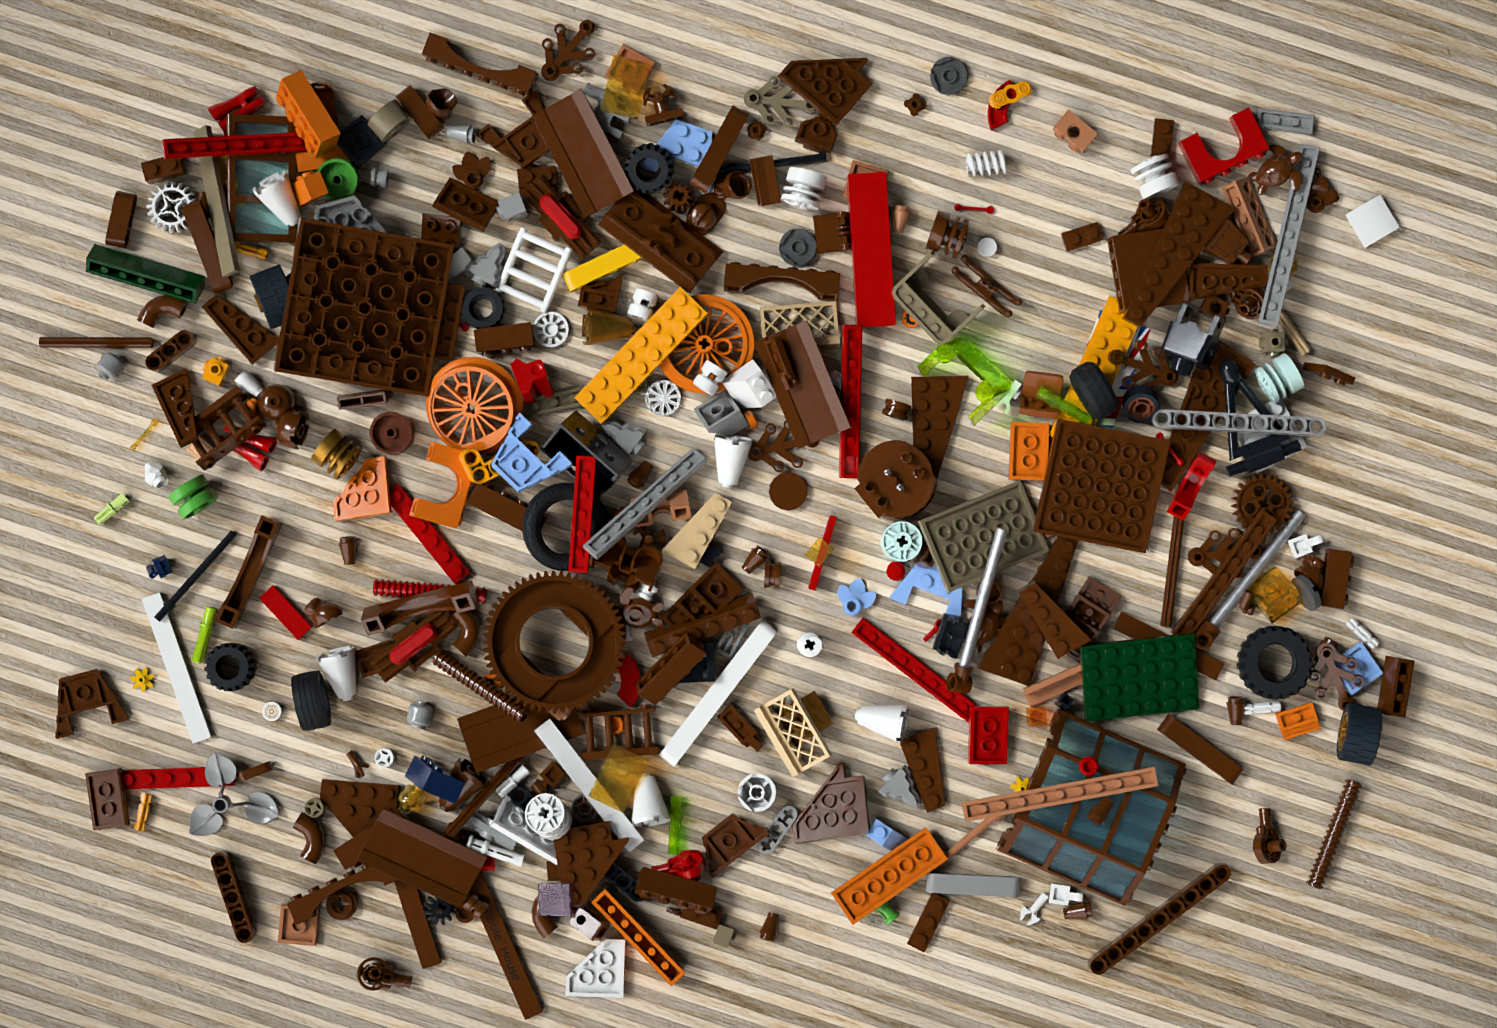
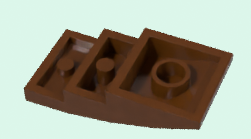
M716 562L660 619L667 626H675L700 619L726 607L743 588Z
M1090 575L1066 610V613L1090 636L1091 641L1085 644H1092L1095 641L1100 630L1110 617L1111 612L1122 598L1121 595ZM1080 647L1066 654L1080 663Z

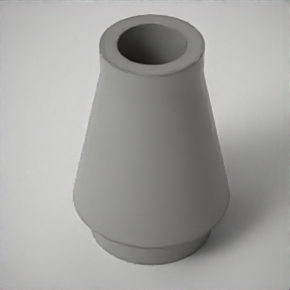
M472 125L448 126L447 137L467 144L475 142V133L477 131Z

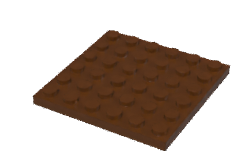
M1057 418L1033 531L1146 553L1170 440Z

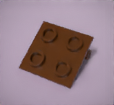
M840 211L833 214L813 216L817 254L851 250L849 212Z
M422 213L421 239L453 244V253L459 250L462 221L451 216Z

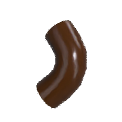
M166 295L157 296L146 303L137 321L154 328L159 317L163 314H170L180 319L186 310L188 302Z
M472 610L461 613L456 611L452 618L460 625L461 634L452 645L467 657L479 641L481 630L479 620Z
M302 812L293 826V829L302 833L306 839L305 847L300 856L313 864H317L325 847L324 832L316 820Z
M551 885L545 887L534 899L531 909L532 922L543 939L558 928V925L550 915V911L561 900V897Z

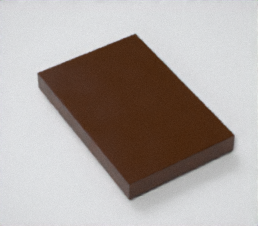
M450 177L432 207L484 232L496 214V207L499 204L497 200Z
M122 768L85 773L93 830L130 825Z

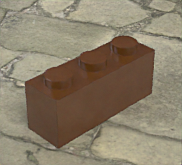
M531 322L474 330L476 352L481 354L482 357L492 356L493 352L498 351L501 354L512 353V349H519L520 352L529 351L531 347L535 346Z
M1330 548L1325 549L1324 568L1322 570L1324 583L1319 591L1321 606L1344 609V606H1347L1349 596L1346 594L1347 587L1351 584L1349 570L1354 564L1352 552Z
M1393 656L1385 657L1377 708L1381 709L1382 714L1406 717L1414 660Z

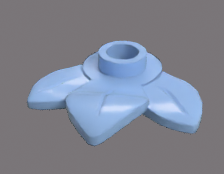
M861 578L853 581L849 588L845 585H840L837 592L838 599L843 603L844 612L850 616H855L862 609L869 608L876 598V593L865 592V585ZM851 602L856 604V608L854 610H851L849 608V604Z

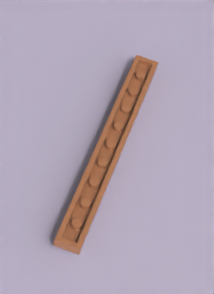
M1153 766L961 803L965 822L1156 787L1158 786L1155 767Z

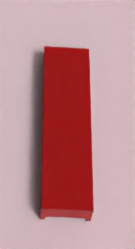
M886 172L848 174L846 181L856 325H863V327L896 325L894 297L892 295L893 273Z

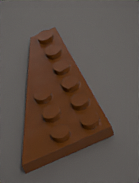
M969 376L911 377L913 446L929 458L937 478Z

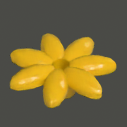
M144 668L142 673L135 669L136 676H132L129 679L135 682L133 689L140 686L141 691L145 692L146 686L153 687V684L148 680L154 678V675H147V668Z
M1016 777L1017 784H1011L1010 787L1015 789L1014 792L1024 791L1027 788L1029 778L1026 777L1022 782L1019 777Z

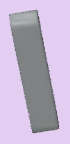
M929 872L926 874V892L1020 897L1021 877Z

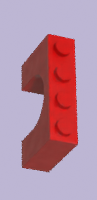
M1249 107L1229 118L1239 139V150L1235 157L1228 160H1218L1212 157L1207 152L1198 132L1178 143L1197 184H1209L1215 180V176L1220 174L1223 177L1232 172L1231 168L1235 166L1241 168L1249 164V159L1255 157L1257 160L1266 155L1265 152L1269 149V146Z

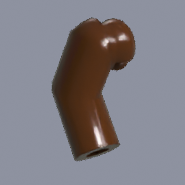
M1247 589L1241 598L1240 608L1243 614L1253 615L1255 606L1250 605L1254 593Z

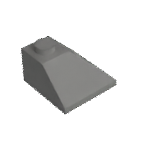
M726 389L694 408L708 433L733 435L748 426L743 414Z

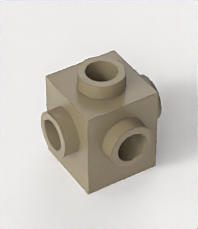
M1267 329V333H1263L1261 338H1259V348L1262 349V354H1268V357L1279 356L1288 347V339L1284 337V332H1279V329ZM1272 339H1276L1277 345L1272 344Z

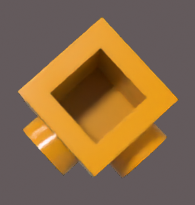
M217 356L216 359L211 357L210 360H206L203 366L204 373L202 379L223 387L232 366L228 365V360Z

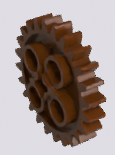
M1259 473L1258 479L1253 474L1251 475V481L1244 478L1245 485L1238 483L1240 490H1234L1237 497H1231L1233 501H1236V504L1231 505L1232 508H1236L1232 515L1239 516L1236 522H1243L1241 528L1248 526L1261 506L1258 502L1264 500L1267 490L1270 489L1271 491L1264 501L1266 507L1262 509L1278 519L1269 533L1273 534L1274 528L1278 531L1281 530L1279 524L1287 525L1284 519H1291V516L1287 513L1294 510L1289 507L1294 501L1288 499L1293 494L1286 493L1289 486L1283 488L1284 481L1282 480L1277 483V476H1274L1271 480L1269 473L1266 474L1265 478H1263L1262 473ZM1256 486L1262 489L1260 497L1256 496L1253 492ZM1272 495L1279 497L1278 505L1272 504ZM1248 503L1254 507V511L1251 514L1245 511V506Z

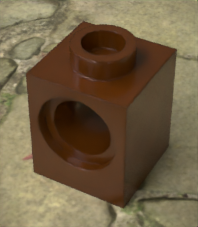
M1216 296L1206 297L1198 312L1212 320L1215 315L1225 320L1230 312V309H1228L1230 303ZM1212 304H1217L1220 307L1218 314L1211 311Z

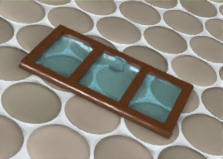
M227 114V136L296 132L293 122H290L286 116ZM296 152L227 156V209L234 241L295 243L297 224L293 226L285 225L252 190L254 187L258 189L260 187L259 182L277 172L279 175H282V171H286L290 183L292 180H295Z

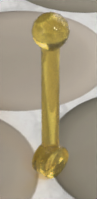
M153 419L151 425L129 448L131 451H134L150 430L158 425L157 419Z

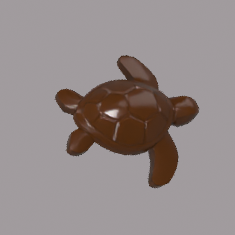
M1275 144L1270 145L1268 150L1276 156L1267 159L1261 165L1258 172H1251L1248 177L1259 184V195L1265 194L1267 187L1280 186L1288 179L1292 182L1293 191H1298L1302 184V178L1298 171L1292 169V166L1297 165L1302 160L1303 154L1294 152L1289 157H1286L1284 147Z
M626 587L621 592L619 600L623 606H613L612 610H619L615 615L616 617L623 618L620 624H624V627L620 631L626 633L622 636L626 641H632L633 638L630 626L633 628H644L653 623L656 627L662 628L664 625L662 619L659 618L664 603L658 602L654 605L645 599H630L634 591L633 587Z
M977 599L967 600L964 606L974 609ZM1002 601L993 603L989 610H985L975 646L977 654L982 651V644L992 640L999 628L1001 629L1006 622L1005 619L998 618V615L1003 610Z

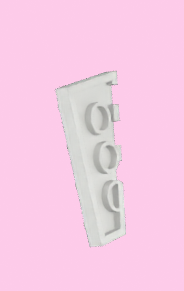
M505 795L491 827L557 865L553 840L544 839L533 831L526 822L524 811L510 802L511 798Z

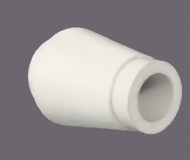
M245 369L235 379L240 388L255 397L264 389L250 371L247 372Z

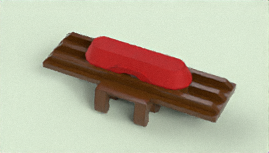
M539 175L520 192L542 216L538 219L537 223L541 227L544 226L555 242L561 237L582 260L602 243L584 223L589 216L584 218L580 208L568 196L569 193L567 191L559 195ZM563 201L579 219L575 220L561 202Z
M447 610L435 611L418 625L412 620L406 627L392 635L395 641L392 645L369 662L385 683L408 666L416 672L420 665L441 651L438 643L459 628V626ZM429 643L433 646L413 662L410 660L413 655Z

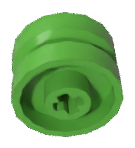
M335 157L325 161L318 168L317 172L320 171L329 192L324 196L325 198L334 201L349 197L356 192L360 184V174L357 167L350 160ZM339 176L341 181L339 183L334 181V177Z
M204 474L187 481L168 496L174 506L181 505L178 513L183 520L205 510L219 497L214 489H206L209 481Z

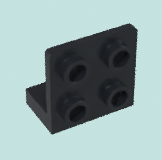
M704 643L707 653L704 659L698 662L691 672L685 675L679 683L715 682L713 643Z

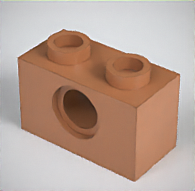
M1069 109L1052 129L1054 135L1059 140L1063 141L1064 139L1069 143L1068 147L1075 153L1080 152L1081 154L1098 134ZM1076 129L1079 136L1071 137L1069 130Z

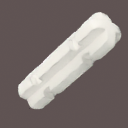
M1355 618L1349 619L1346 625L1353 629V632L1363 642H1367L1371 649L1376 648L1379 641L1372 637V634L1364 626L1359 625Z
M1275 701L1271 703H1253V705L1245 704L1244 714L1280 712L1281 703Z

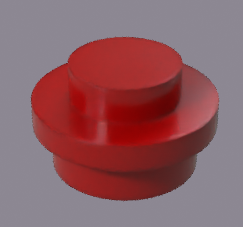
M897 561L890 563L886 569L887 576L894 581L902 579L905 575L904 565Z
M1091 756L1082 758L1079 763V770L1086 776L1096 774L1099 769L1098 761Z

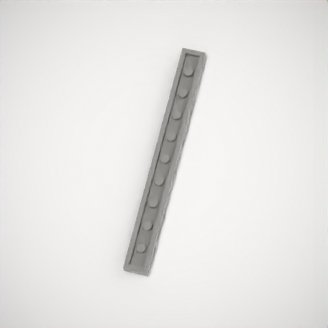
M1306 144L1300 145L1299 152L1303 154V157L1295 166V170L1300 173L1302 184L1300 189L1294 192L1291 183L1258 321L1259 325L1278 328L1320 147Z

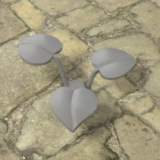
M215 752L207 761L205 777L207 782L213 787L221 784V789L218 793L219 797L213 801L212 806L200 804L193 809L190 817L189 834L205 836L215 833L221 828L223 818L218 813H223L229 808L247 805L245 810L247 818L255 824H263L278 817V807L273 798L264 792H253L249 796V802L231 803V799L227 795H223L225 784L234 781L237 769L229 758Z

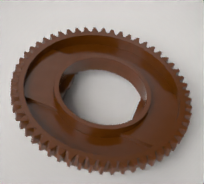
M555 570L552 571L551 576L548 575L547 571H544L543 577L537 572L535 579L530 574L528 576L529 581L523 577L521 579L522 584H519L517 581L514 583L515 589L509 586V593L503 591L504 599L498 597L497 601L499 604L494 603L492 605L496 611H489L492 618H486V621L490 625H484V629L488 632L482 635L487 638V640L482 641V645L487 646V648L483 649V653H488L484 660L490 661L486 667L493 668L489 674H496L493 681H500L498 688L505 687L503 694L510 692L509 699L517 697L516 704L523 701L524 708L530 704L531 711L534 707H537L538 713H540L542 708H544L546 714L549 713L550 709L553 710L554 714L557 713L558 709L564 714L565 708L572 712L573 706L580 710V704L586 707L587 700L591 703L594 702L593 696L599 699L601 697L599 691L605 693L607 690L604 685L611 687L612 684L609 680H616L613 673L619 674L620 672L616 667H621L623 663L618 659H624L625 656L620 652L626 650L625 647L621 646V644L626 643L625 639H621L626 633L620 631L624 624H618L622 617L615 616L619 612L618 609L612 610L615 603H607L610 596L603 598L605 591L603 590L598 593L599 586L597 585L592 588V581L585 584V577L579 581L578 574L571 578L570 572L564 577L563 571H560L559 575L556 576ZM559 609L567 619H570L588 637V651L583 663L569 674L562 676L544 675L521 652V630L528 619L540 611Z

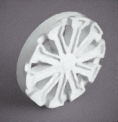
M547 312L539 315L535 320L533 335L542 346L549 348L557 347L567 339L569 327L566 319L561 314ZM547 315L550 316V321H549V322H548L547 319L545 318ZM554 316H558V319L553 322ZM542 319L545 325L540 324L539 320ZM560 321L564 322L563 325L557 326L560 323ZM536 327H540L543 330L536 331ZM560 329H566L565 333L558 331ZM544 334L541 339L538 338V335ZM557 334L563 336V339L559 340ZM548 337V343L545 344L544 341ZM552 337L556 340V344H552Z
M655 381L646 390V406L656 415H670L680 405V391L670 381ZM660 383H663V389H662V390H661V388H660V386H659ZM669 384L671 388L667 391V385ZM655 386L658 392L653 391L652 388ZM649 394H652V395H654L655 397H654V398H649ZM677 398V402H674L670 399ZM656 401L653 406H650V402ZM668 403L672 404L674 408L671 409ZM660 405L659 411H655V409ZM664 405L667 409V412L665 413L663 412Z

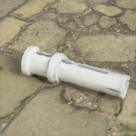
M473 835L469 836L466 847L485 856L487 855L520 867L524 859V855L491 845L488 840L482 841L473 838ZM497 852L511 856L512 858L497 854Z

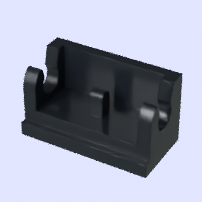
M944 613L932 649L942 656L948 654L951 658L957 659L969 623L961 616Z

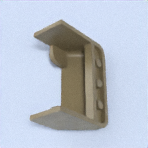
M932 251L894 286L892 295L936 343L945 344L986 306L982 304L970 316L962 310H955L947 316L922 289L929 280V275L923 266L936 254Z

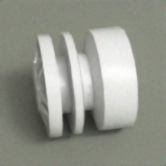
M1168 154L1147 158L1130 170L1132 175L1141 172V175L1134 178L1135 182L1145 181V184L1138 188L1142 199L1155 197L1180 184L1176 172L1166 174L1165 170L1172 166L1171 162L1162 164L1169 159Z
M789 167L786 181L793 184V187L786 186L783 188V191L789 194H782L781 200L796 208L819 210L820 204L815 201H821L822 196L815 193V191H824L827 177L811 170Z
M544 793L535 796L527 804L525 819L528 826L544 839L554 840L561 838L568 832L572 823V814L568 806L553 794ZM548 811L547 818H544L545 812Z

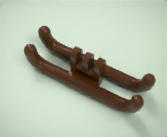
M962 255V262L981 279L975 284L957 266H954L951 270L953 275L996 311L1010 318L1013 315L1012 311L1006 309L991 297L992 294L997 291L1016 306H1020L1022 300L1014 296L969 259L968 255Z

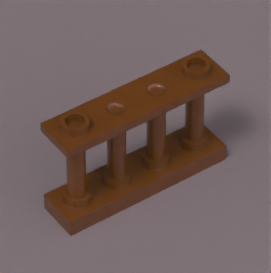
M238 385L195 416L198 434L206 429L216 444V447L207 453L199 440L192 443L201 457L195 462L204 471L212 468L216 462L253 435L260 433L267 426L260 417L253 418L243 403L248 397ZM235 407L239 409L247 421V424L239 430L228 415V412ZM220 418L232 434L224 441H222L212 426Z
M642 704L638 709L594 712V708L582 709L583 713L578 714L579 718L585 717L587 748H585L586 751L581 752L582 760L659 754V745L655 746V743L652 742L650 712H656V707H652L651 704ZM643 713L645 738L643 747H635V744H633L631 714ZM623 714L626 744L624 748L616 749L613 737L612 715ZM604 716L605 750H597V747H595L593 717Z

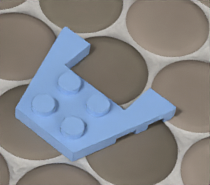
M676 119L657 144L661 145V148L667 149V153L671 154L673 159L698 167L712 143V131ZM646 157L640 165V168L653 173H657L659 163L650 157Z
M521 413L515 418L516 420L510 428L508 436L491 464L492 468L518 493L573 465L560 451L544 465L519 441L532 427V424Z
M935 563L929 569L921 568L916 564L889 598L906 605L911 589L914 586L949 599L950 601L945 613L961 616L962 587L947 593Z

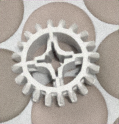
M173 181L170 187L169 183L165 182L164 189L160 185L157 186L159 192L157 193L153 190L152 194L155 197L148 198L152 204H147V208L152 210L147 214L148 216H153L150 221L152 223L157 222L155 227L158 229L162 227L163 232H166L169 228V232L173 234L176 228L177 232L181 233L182 226L186 230L189 229L185 217L181 213V206L185 205L186 202L188 204L197 201L193 199L196 194L194 192L189 193L190 188L188 186L184 188L183 183H180L177 187L176 182ZM180 193L184 197L172 200L168 194ZM163 198L165 205L159 213V204ZM169 202L175 205L176 213L170 210L171 204ZM174 215L178 221L165 222L162 218Z

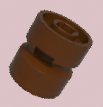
M995 579L987 604L998 602L1003 595L1002 585ZM981 582L978 584L977 589H976V594H977V596H978V592H979V589H980Z

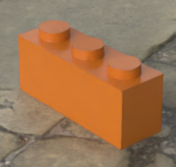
M313 171L306 172L291 181L299 207L313 203L329 193L320 171L317 173H313Z

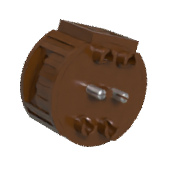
M891 440L875 446L866 454L858 471V482L860 484L854 489L879 519H883L885 516L907 518L920 513L930 504L937 489L938 478L935 476L931 461L922 451L906 441Z

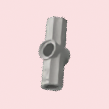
M478 812L465 824L479 832V835L491 842L495 841L510 851H513L517 844V841L491 827L493 818H487Z

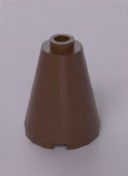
M459 758L455 762L450 774L465 782V785L456 804L439 797L440 808L445 812H454L488 784L489 779L487 775L483 777L480 774L481 772L476 773L472 762L467 759L461 761V758Z

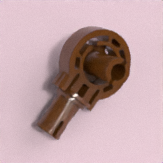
M1158 198L1143 199L1139 202L1136 213L1130 217L1131 223L1117 233L1118 235L1156 230L1167 221L1169 210L1164 202Z
M1253 288L1227 293L1230 295V302L1235 305L1237 312L1242 317L1249 320L1260 317L1265 296L1263 290Z
M1271 808L1258 809L1260 826L1256 828L1253 851L1261 864L1276 863L1281 857V852L1286 850L1287 845L1284 839H1279L1276 834V827L1272 825Z
M376 957L362 961L356 971L359 985L369 991L391 988L390 985L382 983L410 988L411 983L409 982L412 981V976L391 972L395 970V967L387 965L384 960ZM368 961H377V963H371V965L376 966H370V964H368L365 967H363V965ZM360 976H362V978H363L364 981H366V980L368 981V982H367L368 985H373V986H372V987H368L367 985H365V984L362 982Z

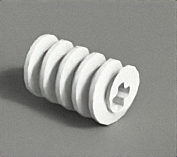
M1001 150L997 151V155H995L994 151H990L989 156L983 151L981 157L978 152H975L974 158L971 153H967V177L969 172H972L973 176L976 177L977 171L983 176L985 170H987L989 175H991L992 170H995L996 174L999 175L1000 169L1006 174L1005 156Z
M808 632L799 637L797 647L804 656L813 657L821 651L822 641L815 633ZM808 639L811 642L814 641L815 643L814 645H812V650L804 647V645L807 644L806 640Z

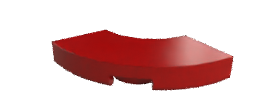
M1008 80L1005 83H1003L995 92L1004 89V87L1007 85L1012 84L1011 81ZM1008 89L1006 91L1009 99L1016 98L1015 90ZM989 103L987 119L991 131L1008 123L1007 110L1011 103L1001 106L1000 109L992 108Z
M627 654L621 661L623 665L616 667L620 671L621 687L617 696L631 708L638 697L635 683L640 679V672L634 659Z

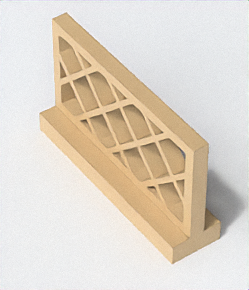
M836 301L760 307L762 338L766 337V333L771 328L775 332H779L773 326L779 318L788 324L784 328L787 329L794 326L793 322L800 317L804 321L807 320L809 325L817 331L813 336L819 350L840 348ZM824 307L833 308V314L829 318L820 313ZM810 308L815 312L810 320L801 314L805 309ZM786 310H792L796 314L790 322L782 316ZM764 312H773L777 317L772 323H769L764 318ZM817 315L826 321L820 329L812 323ZM828 323L834 327V335H826L822 331Z
M794 688L754 710L792 777L832 755ZM791 695L794 700L793 706L785 704L786 696ZM770 705L780 706L779 714L774 713ZM784 708L792 710L791 718L783 716ZM796 712L802 714L804 718L803 723L795 720ZM782 720L790 723L789 731L785 730L781 725ZM794 725L802 727L801 735L793 733ZM806 729L812 731L814 735L813 740L805 737ZM792 737L800 740L799 747L793 745L791 742ZM804 741L812 744L811 752L802 749ZM815 747H821L825 755L814 754ZM801 754L810 756L808 764H804Z

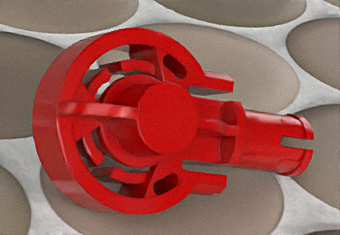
M685 850L674 858L668 859L665 864L651 866V869L699 881L701 879L700 873L706 867V861L700 851Z

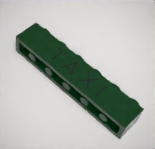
M94 244L86 257L85 272L193 304L197 303L204 289L205 276L97 244Z

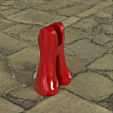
M256 86L244 90L227 101L207 108L226 136L227 118H223L227 114L242 107L233 114L252 115L266 103L263 96L249 103V100L259 93ZM235 123V131L242 123Z
M225 425L223 430L232 435L227 426ZM255 434L246 440L245 443L271 454L277 445L278 439ZM220 435V438L222 439V441H224L225 439L228 438V437L225 438V437H223V436ZM243 443L233 450V452L242 456L260 472L268 464L269 456L255 451Z

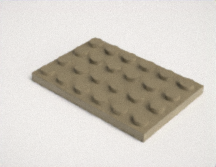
M1021 480L918 521L947 593L983 578L996 527L1008 530L996 573L1050 551L1043 534L1033 531L1036 517Z

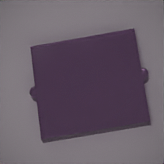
M538 883L537 901H539V915L572 916L571 902L573 898H571V884Z

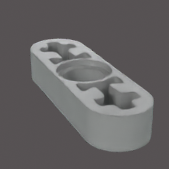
M791 805L784 806L767 828L770 831L769 834L778 840L776 842L772 840L770 842L771 849H765V851L762 849L763 845L761 843L763 841L767 842L769 837L765 836L758 842V850L762 854L772 853L797 818L795 807ZM790 809H792V814L794 817H789L785 821L786 823H789L787 827L784 825L783 822L777 821L779 817L783 820V818L785 817V813L783 812L785 810L789 811ZM776 824L783 827V832L780 835L772 833V827Z

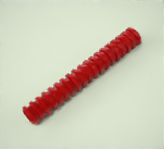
M375 579L373 594L374 596L380 594V596L386 595V597L392 595V597L398 596V598H401V596H404L405 598L448 587L450 584H447V586L441 584L440 586L438 583H435V585L429 583L427 585L425 582L423 584H420V582L415 584L414 582L408 583V581L403 583L402 581L396 582V580H393L391 582L387 580L386 582L384 579H381V581ZM477 586L475 588L478 594L477 603L482 602V604H485L487 589L486 587L480 589Z

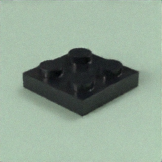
M363 115L340 132L341 134L337 142V146L357 169L387 146V142H382L368 126V121Z

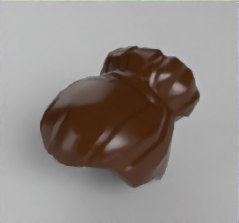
M446 88L432 90L426 98L428 110L442 120L451 117L452 110L457 104L455 94Z
M734 171L726 176H717L713 187L717 198L724 200L727 197L730 199L745 198L749 194L752 185L744 172Z
M1304 555L1302 557L1303 565L1294 570V575L1306 576L1314 584V592H1319L1324 583V576L1321 571L1324 568V562L1319 557Z
M317 597L313 598L304 609L305 615L310 620H313L315 628L326 624L331 618H338V616L342 615V609L338 605L330 602L325 603Z

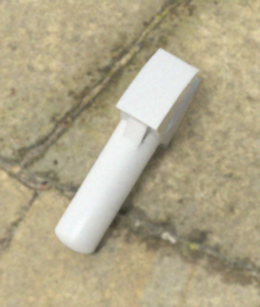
M1043 892L1031 907L1026 908L1023 905L1020 912V920L1022 921L1026 914L1031 913V919L1026 925L1038 922L1040 918L1037 917V911L1049 896Z

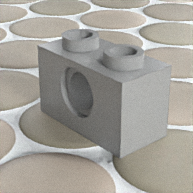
M520 193L498 201L499 206L496 209L501 220H505L507 224L529 216Z

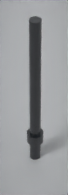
M826 153L775 159L774 166L781 167L826 161ZM750 163L727 164V166L720 167L716 175L729 174L734 171H751Z
M232 530L177 592L163 603L164 606L154 616L155 619L160 622L169 611H173L176 607L175 604L237 536Z

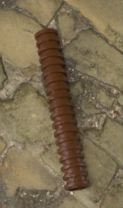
M444 650L439 651L434 656L433 665L451 675L452 678H456L462 685L470 688L471 691L479 694L480 697H484V700L498 707L503 713H507L509 717L512 716V719L518 723L523 722L527 718L529 708H524L523 704L520 703L516 704L514 698L510 700V695L503 694L504 691L501 692V689H496L495 685L487 682L486 679H482V676L464 666L463 663H459L454 657H450L448 653L445 654Z
M1350 779L1345 780L1347 782L1343 786L1345 789L1341 791L1342 796H1339L1338 807L1334 809L1336 812L1332 814L1334 817L1330 819L1331 825L1328 824L1329 830H1326L1327 835H1324L1323 838L1325 840L1322 841L1323 845L1319 848L1321 851L1317 853L1319 855L1318 858H1315L1316 864H1313L1312 874L1308 876L1310 879L1306 881L1308 885L1318 889H1323L1322 884L1325 883L1324 879L1328 876L1326 873L1330 871L1328 868L1332 866L1331 861H1334L1333 855H1336L1335 850H1338L1337 845L1341 843L1339 840L1343 837L1342 832H1345L1343 829L1347 827L1346 822H1349L1348 816H1351L1350 811L1354 809L1352 806L1356 804L1354 801L1358 799L1357 793L1359 794V788H1362L1360 783Z

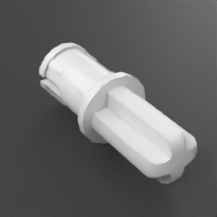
M522 764L496 789L497 794L500 797H504L515 786L518 787V784L530 774V771Z

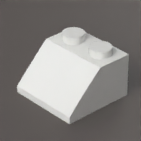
M753 359L722 381L739 409L763 407L776 398L773 387Z

